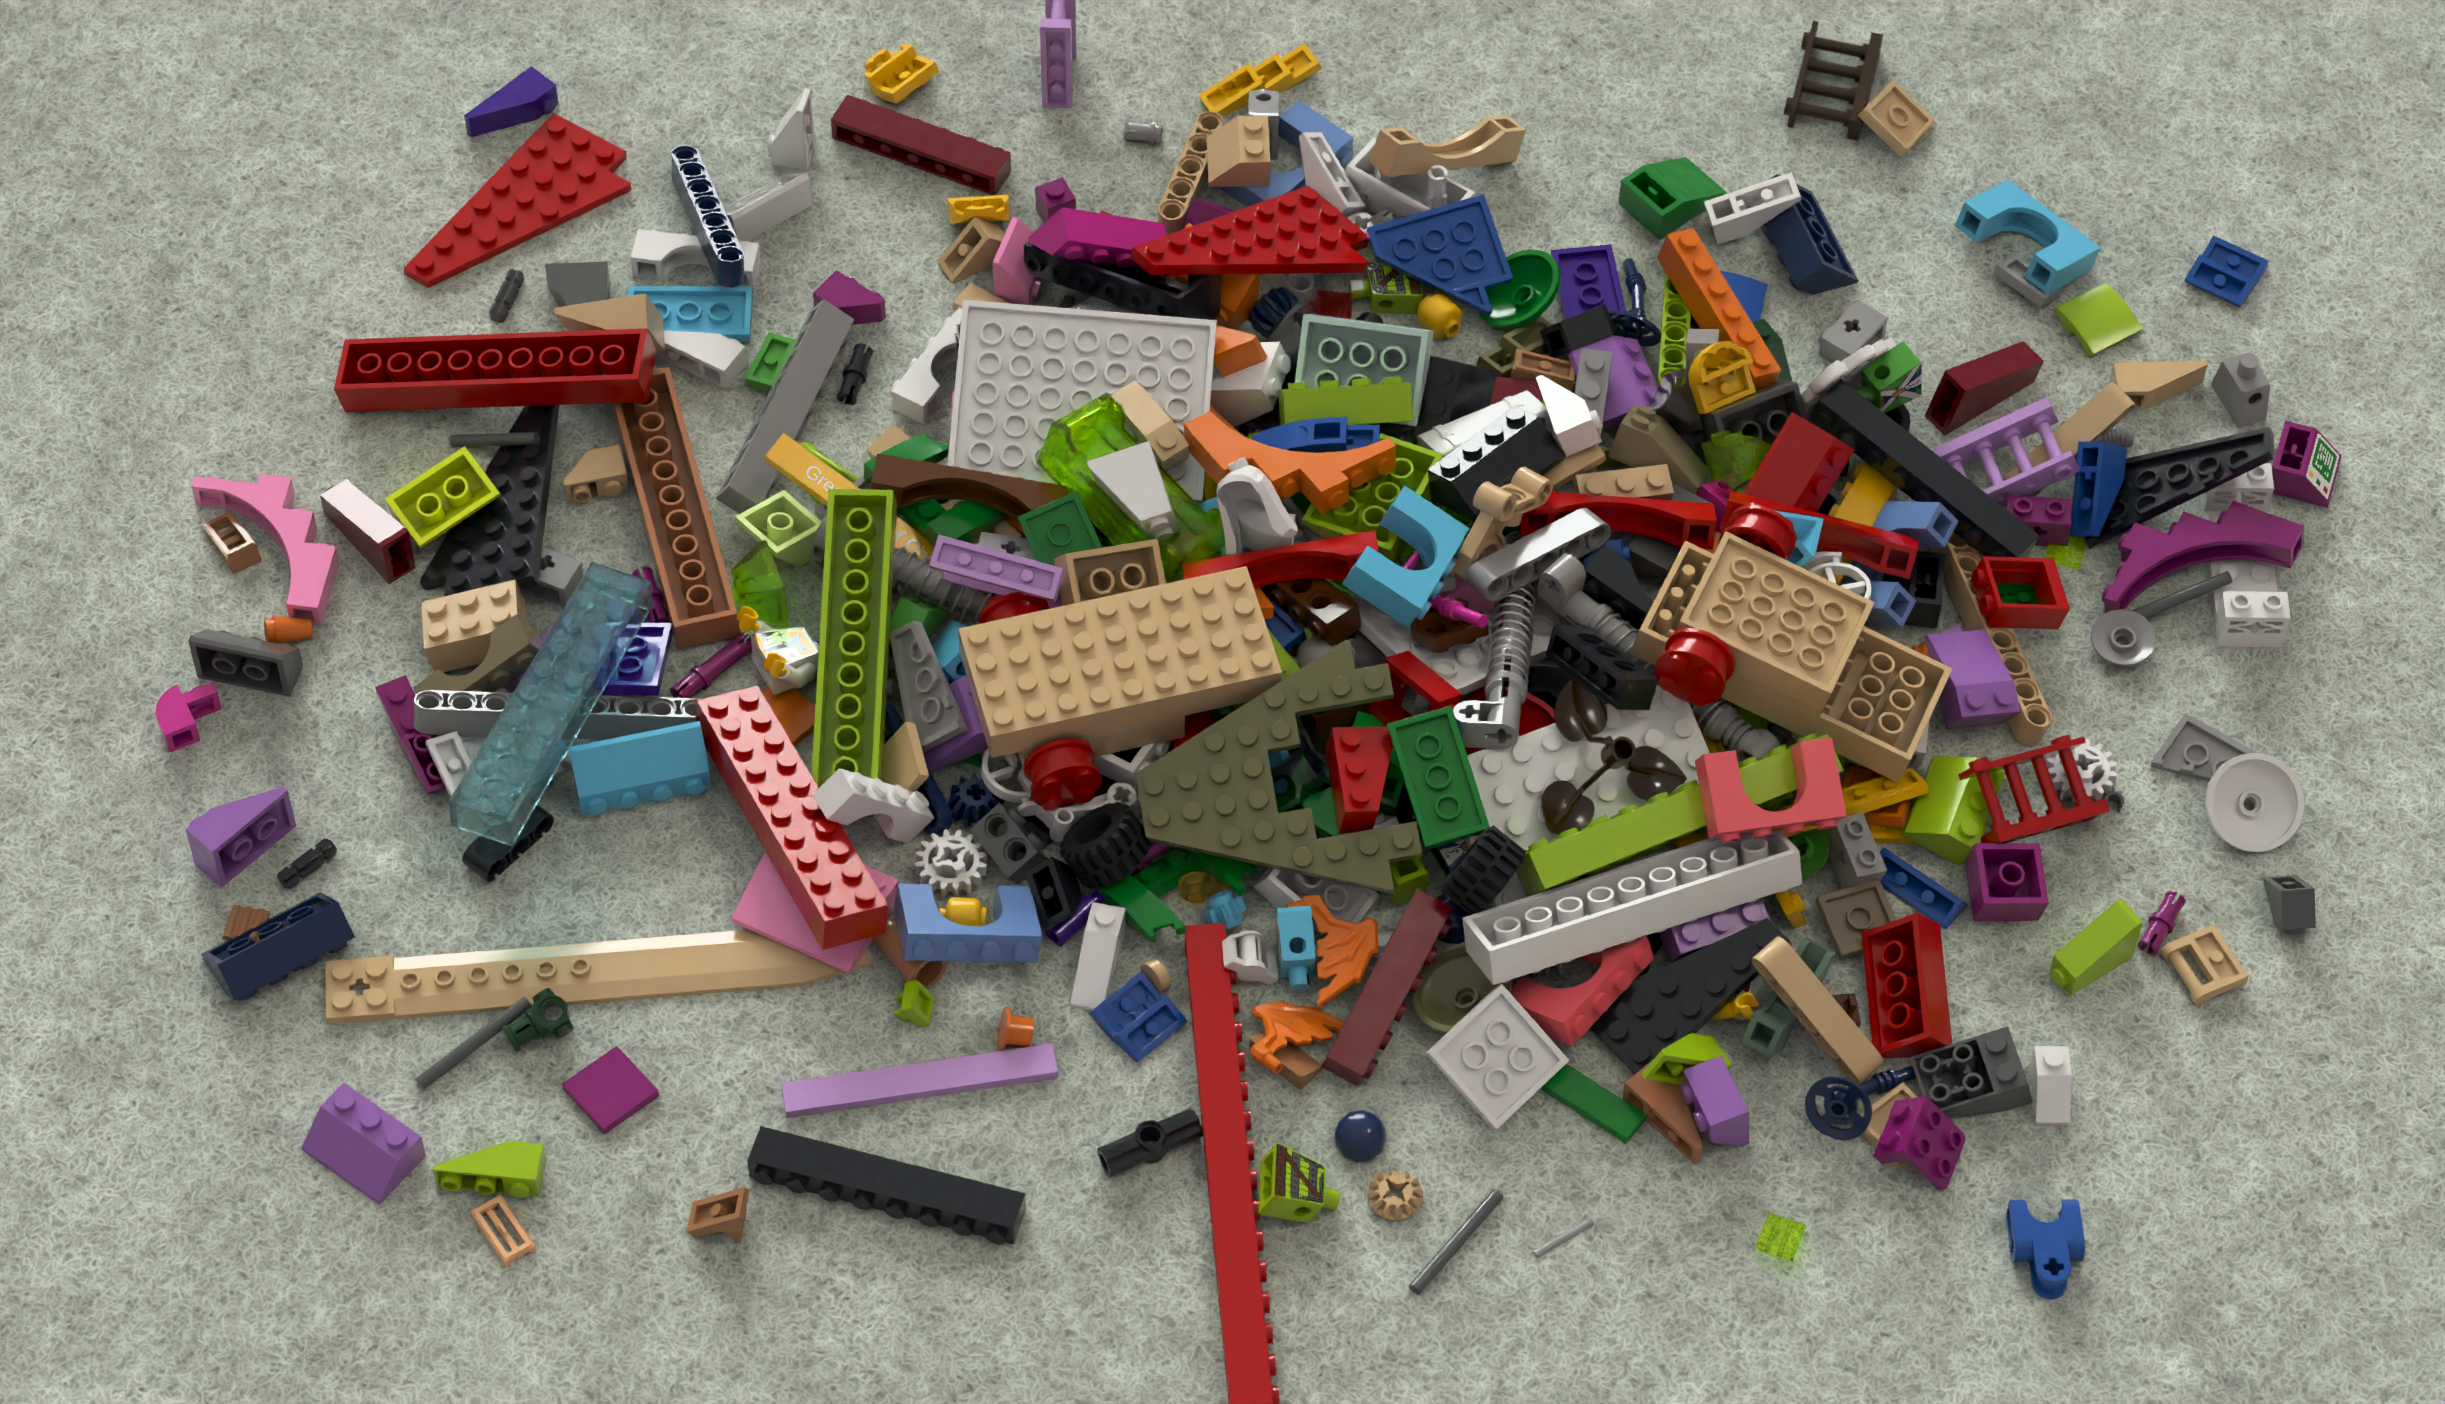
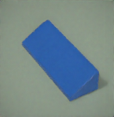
M1885 847L1880 851L1887 872L1880 880L1882 886L1934 922L1940 924L1943 928L1947 929L1969 905Z

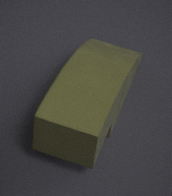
M1540 316L1534 321L1503 335L1499 346L1479 356L1476 366L1497 370L1498 377L1510 378L1516 349L1542 355L1548 353L1540 331L1552 326V324Z

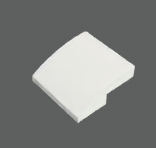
M455 731L426 740L425 744L451 799H468L489 795L510 781L490 736L459 735Z

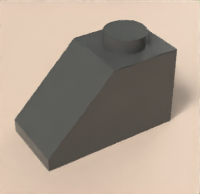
M2297 875L2263 878L2272 917L2276 926L2285 931L2286 934H2303L2305 929L2316 928L2315 888Z

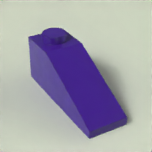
M529 67L464 115L467 134L470 137L535 121L544 114L551 113L556 105L559 104L556 84L534 67Z

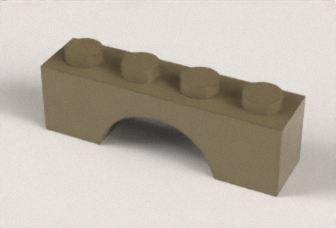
M516 614L490 632V646L487 655L482 663L472 672L455 677L449 676L438 669L414 686L413 689L415 694L424 690L496 692L500 688L507 686L511 680L525 670L534 667L547 654L534 626Z

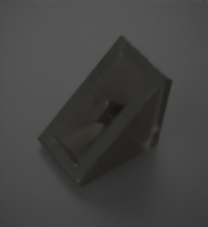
M1680 369L1663 375L1650 408L1657 415L1663 417L1675 432L1681 436L1703 429L1686 369Z

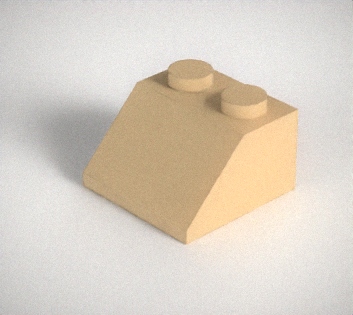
M1268 115L1237 116L1207 136L1209 187L1270 186Z

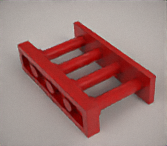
M2065 735L2051 740L2052 745L1990 762L1987 757H1983L1968 763L1969 769L1958 774L1960 781L1976 776L1993 824L1990 826L1991 832L1981 837L1982 843H2010L2093 820L2110 811L2106 799L2093 802L2092 798L2087 796L2071 751L2086 743L2084 736L2071 740L2070 735ZM2059 754L2075 800L2072 803L2074 808L2065 809L2064 804L2060 805L2044 758ZM2032 762L2048 808L2045 810V816L2038 817L2037 812L2032 811L2017 765ZM2004 769L2020 817L2017 818L2019 823L2011 825L2009 820H2005L1989 774L1990 772Z

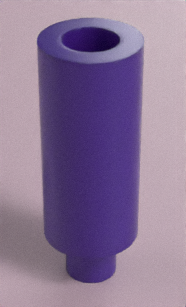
M1095 891L1090 896L1084 894L1074 915L1051 929L1045 930L1048 938L1059 947H1062L1087 924L1092 902L1102 904L1104 897L1098 891Z

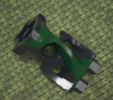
M1302 734L1299 735L1301 748L1287 750L1289 754L1285 760L1271 768L1273 784L1281 778L1288 782V788L1284 793H1277L1275 791L1278 813L1299 810L1297 804L1307 795L1331 787V782L1326 776L1323 762L1314 753Z

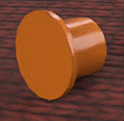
M1005 1006L998 1027V1050L1002 1051L1006 1044L1029 1047L1033 1037L1034 1018L1013 1015L1010 1008Z

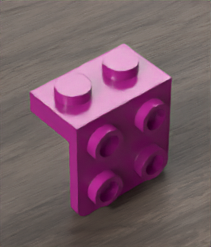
M1927 1096L1895 1101L1890 1110L1889 1118L1879 1138L1874 1157L1881 1164L1908 1160L1936 1189L1943 1190L1949 1185L1966 1138L1964 1133Z

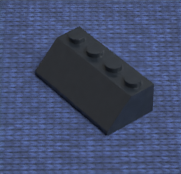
M1514 405L1427 469L1431 500L1475 522L1481 510L1473 506V499L1481 484L1489 481L1498 487L1511 483L1514 474L1521 467H1527L1543 476L1565 459V453L1539 416Z

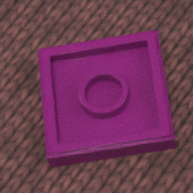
M615 1046L562 1083L563 1090L604 1135L659 1097L658 1089L618 1046Z

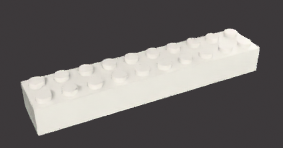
M1781 830L1773 831V836L1762 839H1753L1752 834L1740 836L1741 840L1732 843H1721L1720 839L1709 840L1708 838L1464 917L1462 919L1466 951L1493 985L1506 983L1529 973H1537L1560 963L1571 962L1578 957L1601 952L1606 948L1632 942L1637 938L1655 932H1663L1667 928L1686 922H1693L1698 918L1716 912H1724L1729 908L1747 902H1754L1759 898L1785 892L1790 888L1802 885L1800 851Z

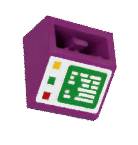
M2285 420L2272 466L2273 493L2328 507L2342 455L2316 428Z

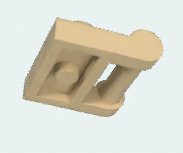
M2215 925L2171 941L2160 950L2164 959L2172 963L2191 992L2189 997L2196 1006L2209 1001L2214 996L2247 983L2248 974ZM2189 951L2209 983L2204 985L2200 983L2182 953Z

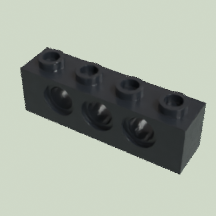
M1586 625L1553 626L1546 652L1547 657L1615 709L1650 710L1652 699L1656 692L1657 678Z

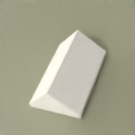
M807 173L785 174L725 207L724 209L738 241H748L811 206L810 178Z

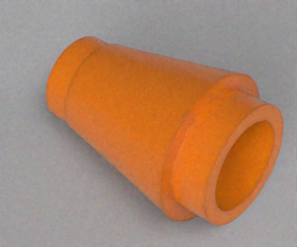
M272 615V618L264 619L265 641L277 644H290L312 638L311 619Z

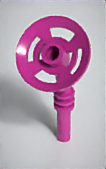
M1417 551L1414 552L1403 568L1416 570L1419 558ZM1436 595L1433 600L1431 598L1427 599L1432 604L1431 607L1437 609L1440 615L1452 620L1460 619L1480 628H1484L1488 623L1486 615L1464 607L1462 602L1450 597L1442 598Z

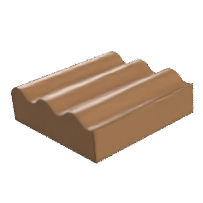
M233 905L223 934V940L239 936L248 929L254 928L268 920L270 911ZM257 931L250 934L249 937L255 943L260 941Z

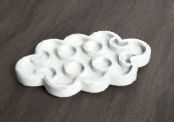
M1893 337L1886 340L1881 339L1872 345L1864 346L1841 362L1839 360L1835 361L1825 368L1822 374L1810 382L1809 388L1801 394L1804 404L1810 406L1817 403L1840 379L1849 386L1862 380L1861 371L1898 344Z

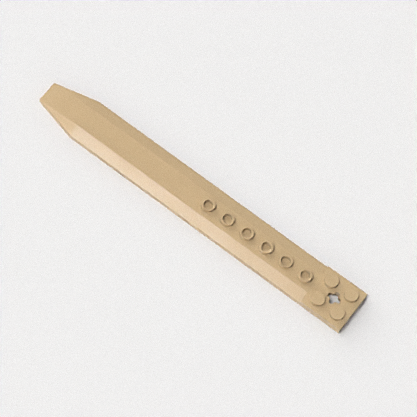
M751 930L403 958L382 956L325 961L327 1024L500 1011L507 1010L523 997L533 1006L534 1001L532 998L546 988H550L556 996L561 997L566 1002V1005L804 986L847 972ZM868 948L851 971L869 966ZM360 984L369 987L360 996L356 994V991L352 990Z

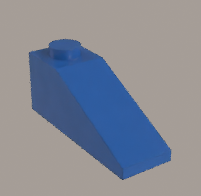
M2106 441L2078 442L2077 463L2081 471L2075 473L2069 536L2099 537L2124 481L2127 448Z

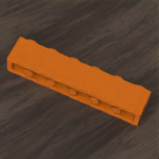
M1694 228L1667 234L1657 259L1700 329H1720V341H1732V343L1740 348L1747 349L1753 359V362L1748 364L1755 390L1775 383L1780 375L1781 368Z

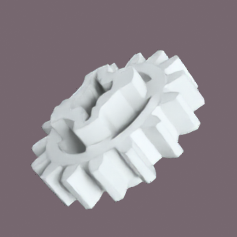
M2086 738V743L2071 751L2087 796L2094 797L2095 800L2099 801L2102 800L2104 794L2111 792L2113 785H2115L2118 774L2116 773L2117 762L2110 761L2112 756L2110 751L2101 752V743L2093 747L2090 746V739ZM2059 754L2049 756L2046 765L2055 791H2061V800L2070 796L2072 797V803H2074L2075 800Z
M945 829L943 837L939 838L933 833L931 834V843L921 842V851H916L915 871L919 875L920 884H931L933 892L937 889L941 890V897L945 898L948 892H953L954 897H959L960 890L970 894L972 893L971 884L976 886L982 884L981 876L987 875V853L983 852V846L980 842L974 844V835L970 834L963 838L961 830L958 829L954 836L950 835L949 831Z

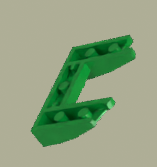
M924 433L903 441L880 454L937 464L948 456L949 441L943 444L929 439V434ZM876 456L864 463V478L870 484ZM935 499L914 503L901 509L897 508V511L934 547L938 534L972 543L980 537L981 532H988L1008 518V515L997 509L968 500L948 511Z
M1177 847L1142 869L1140 873L1134 876L1129 874L1110 886L1100 888L1099 891L1104 897L1103 904L1125 908L1126 923L1153 943L1156 942L1154 931L1167 926L1175 929L1177 936L1187 932L1185 924L1159 897L1202 869L1241 896L1247 890L1245 883L1240 882L1244 873L1248 872L1250 875L1256 876L1258 872L1256 866L1252 863Z

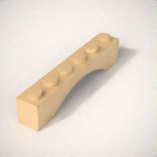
M1508 115L1486 117L1466 133L1441 143H1422L1402 127L1380 129L1369 163L1379 169L1381 175L1388 178H1396V176H1415L1418 173H1426L1434 165H1441L1446 170H1459L1460 168H1479L1483 165H1501L1502 163L1515 162L1527 129Z

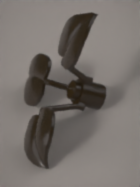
M1570 680L1563 687L1557 697L1554 709L1555 724L1559 732L1571 742H1577L1586 737L1589 742L1605 744V746L1601 750L1603 766L1582 784L1578 790L1572 783L1565 780L1555 781L1544 790L1541 797V811L1546 828L1551 833L1559 835L1574 827H1577L1578 831H1580V829L1588 825L1593 818L1595 806L1591 799L1582 794L1609 769H1619L1624 766L1626 770L1630 771L1627 777L1629 788L1637 797L1646 801L1666 791L1669 794L1686 782L1687 778L1677 764L1653 747L1640 746L1635 748L1634 743L1629 738L1623 736L1617 737L1614 740L1611 736L1606 738L1593 736L1602 732L1606 726L1608 716L1605 706L1597 696L1579 686L1574 680Z

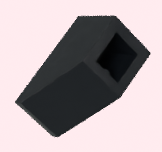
M1606 304L1560 321L1540 331L1549 356L1554 358L1568 355L1573 350L1617 333Z

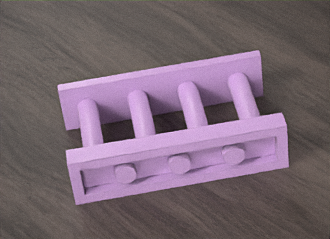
M1045 0L1046 18H1041L1042 107L1072 108V59L1077 57L1076 0Z
M2047 397L1932 449L1934 453L1966 478L1967 475L1963 466L1980 458L1992 487L1983 491L2001 506L2006 505L2007 495L2026 496L2057 481L2066 480L2073 474L2081 471L2072 451L2062 454L2050 427L2059 421ZM2039 432L2051 460L2033 467L2021 439ZM2009 445L2021 473L2004 481L1992 452Z
M938 534L929 566L932 569L944 571V581L999 596L1014 592L1025 593L1046 599L1049 609L1062 606L1059 589L1065 573L1063 568Z

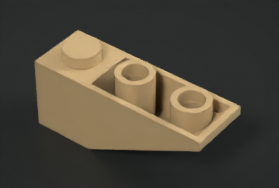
M2194 360L2117 362L2113 364L2110 383L2114 382L2136 404L2132 410H2146L2203 383L2208 363L2207 361Z

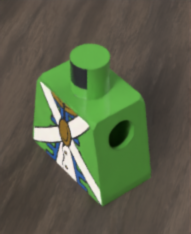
M1902 341L1861 371L1862 387L1856 390L1882 412L1886 413L1922 395L1921 362L1905 342Z

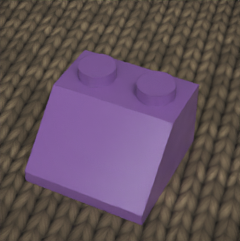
M1719 1056L1684 1069V1084L1680 1085V1089L1687 1104L1692 1103L1696 1110L1693 1116L1699 1131H1706L1711 1143L1733 1146L1750 1144L1749 1111L1723 1057Z

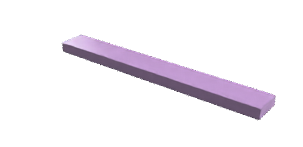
M1053 1043L784 1082L782 1083L786 1118L1055 1079L1058 1078V1070Z

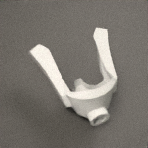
M1245 457L1228 464L1230 473L1217 484L1216 490L1224 528L1226 555L1243 553L1239 519L1236 518V516L1238 517L1236 504L1250 502L1259 506L1262 511L1267 512L1273 530L1282 536L1292 538L1298 532L1297 525L1283 506L1272 482L1260 469L1249 465Z

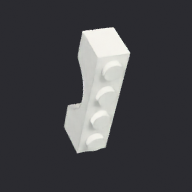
M638 229L630 257L633 276L664 279L669 272L682 265L701 264L710 267L697 236ZM739 241L744 252V282L740 286H752L754 290L761 264L759 243Z
M959 307L952 317L949 316L945 319L940 332L935 338L931 337L928 340L922 354L918 359L914 358L911 361L907 372L901 380L897 379L890 390L893 410L925 424L940 406V385L934 379V376L943 366L957 361L958 351L955 343V333H957L956 325L960 324L962 308Z
M841 768L812 794L827 820L848 826L864 816L874 814L887 838L903 843L910 842L934 819L928 808L929 802L922 793L918 791L913 792L899 785H891L878 778L872 779L863 776L859 772L853 773Z

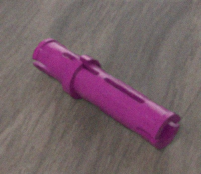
M741 632L703 664L692 667L689 675L670 688L672 697L691 698L701 689H708L715 678L748 652L752 651L751 637L745 641L744 639L748 634Z

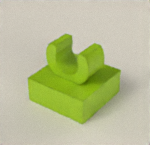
M918 980L905 982L904 992L897 994L895 998L901 1004V1008L893 1010V1014L901 1021L910 1019L917 1027L930 1026L935 996Z

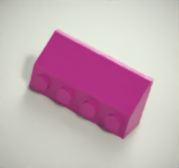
M1062 207L1028 238L1029 243L1050 255L1065 257L1068 260L1080 259L1091 261L1095 264L1107 263L1121 268L1133 267L1144 270L1130 258L1133 247L1166 236L1167 234L1164 223Z

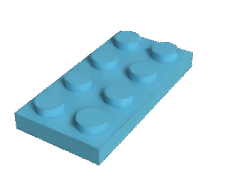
M628 286V296L646 294L663 316L664 331L719 333L729 339H736L739 342H750L753 304L752 286H737L733 288L723 286Z

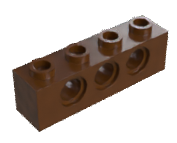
M1296 579L1260 587L1263 593L1279 608H1283L1288 612L1297 624L1302 623L1316 639L1320 640L1322 638L1331 647L1361 629L1358 604L1326 579Z

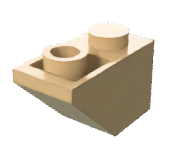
M620 444L588 450L563 480L567 504L573 502L585 503L590 499L604 496L616 497L621 493L629 492L627 471Z

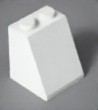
M1260 342L1267 358L1263 362L1226 377H1222L1213 361L1211 407L1233 427L1273 410L1278 397V390H1281L1286 374L1290 371L1291 367L1290 358L1285 353L1280 342Z
M1149 441L1087 461L1098 489L1147 540L1158 539V542L1173 537L1174 533L1180 532Z

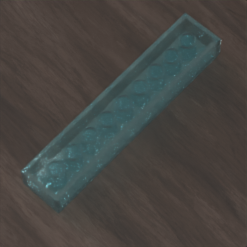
M591 562L449 800L451 826L511 847L513 846L567 754L569 747H571L651 610L653 606L652 581Z

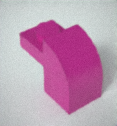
M213 682L195 687L183 694L178 685H175L160 697L156 706V717L169 753L200 741L195 720L222 709L218 692Z

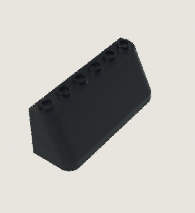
M1029 242L1024 245V263L1027 270L1036 277L1146 315L1214 320L1220 314L1221 274L1188 275V284L1162 275H1150L1147 271L1140 268H1121L1113 264H1095L1091 261L1080 259L1068 260L1065 257L1050 255Z

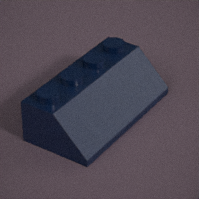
M1796 184L1802 200L1764 224L1767 229L1765 232L1767 238L1775 245L1778 251V260L1787 268L1790 274V283L1798 291L1803 290L1812 295L1858 283L1859 280L1813 192Z
M320 892L262 922L258 926L248 929L241 935L235 936L202 953L201 956L226 995L233 1000L239 999V1001H243L256 995L259 987L267 983L274 985L285 980L288 977V972L298 967L299 969H305L312 966L318 961L317 957L328 951L329 953H335L344 949L348 945L347 941L355 938L339 902ZM254 931H257V935L260 939V941L257 943H255L253 939L249 937L250 934Z

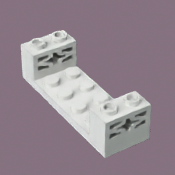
M2265 463L2201 494L2202 517L2217 523L2221 512H2227L2232 501L2268 513L2274 491L2271 463ZM2241 559L2208 562L2210 578L2228 571L2233 581L2231 584L2211 591L2217 646L2282 647L2291 618L2287 592H2278L2274 564Z

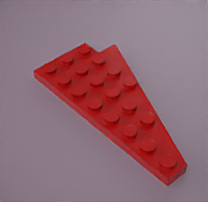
M553 113L403 268L404 275L430 288L628 193L632 189L631 182L613 173L627 159V152Z
M1305 186L1135 246L1132 249L1130 258L1150 275L1363 273L1366 271L1369 262L1357 251L1367 248L1369 240L1366 233L1339 212L1336 207L1321 197L1316 190L1310 186Z

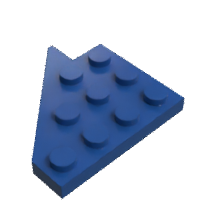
M1484 194L1366 228V234L1376 261L1486 316L1492 314V308L1485 290L1513 281V276Z

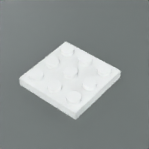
M1503 984L1497 985L1426 1052V1055L1493 1130H1497L1570 1061Z

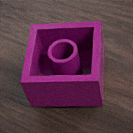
M2040 843L1974 844L1965 860L1973 921L2039 920L2049 904Z

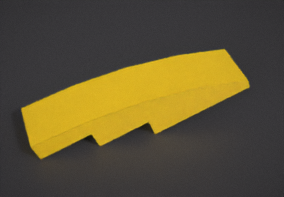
M1303 43L1282 58L1275 53L1254 68L1247 63L1198 96L1208 111H1215L1224 116L1248 106L1250 91L1268 89L1280 93L1320 71L1322 67L1307 45Z

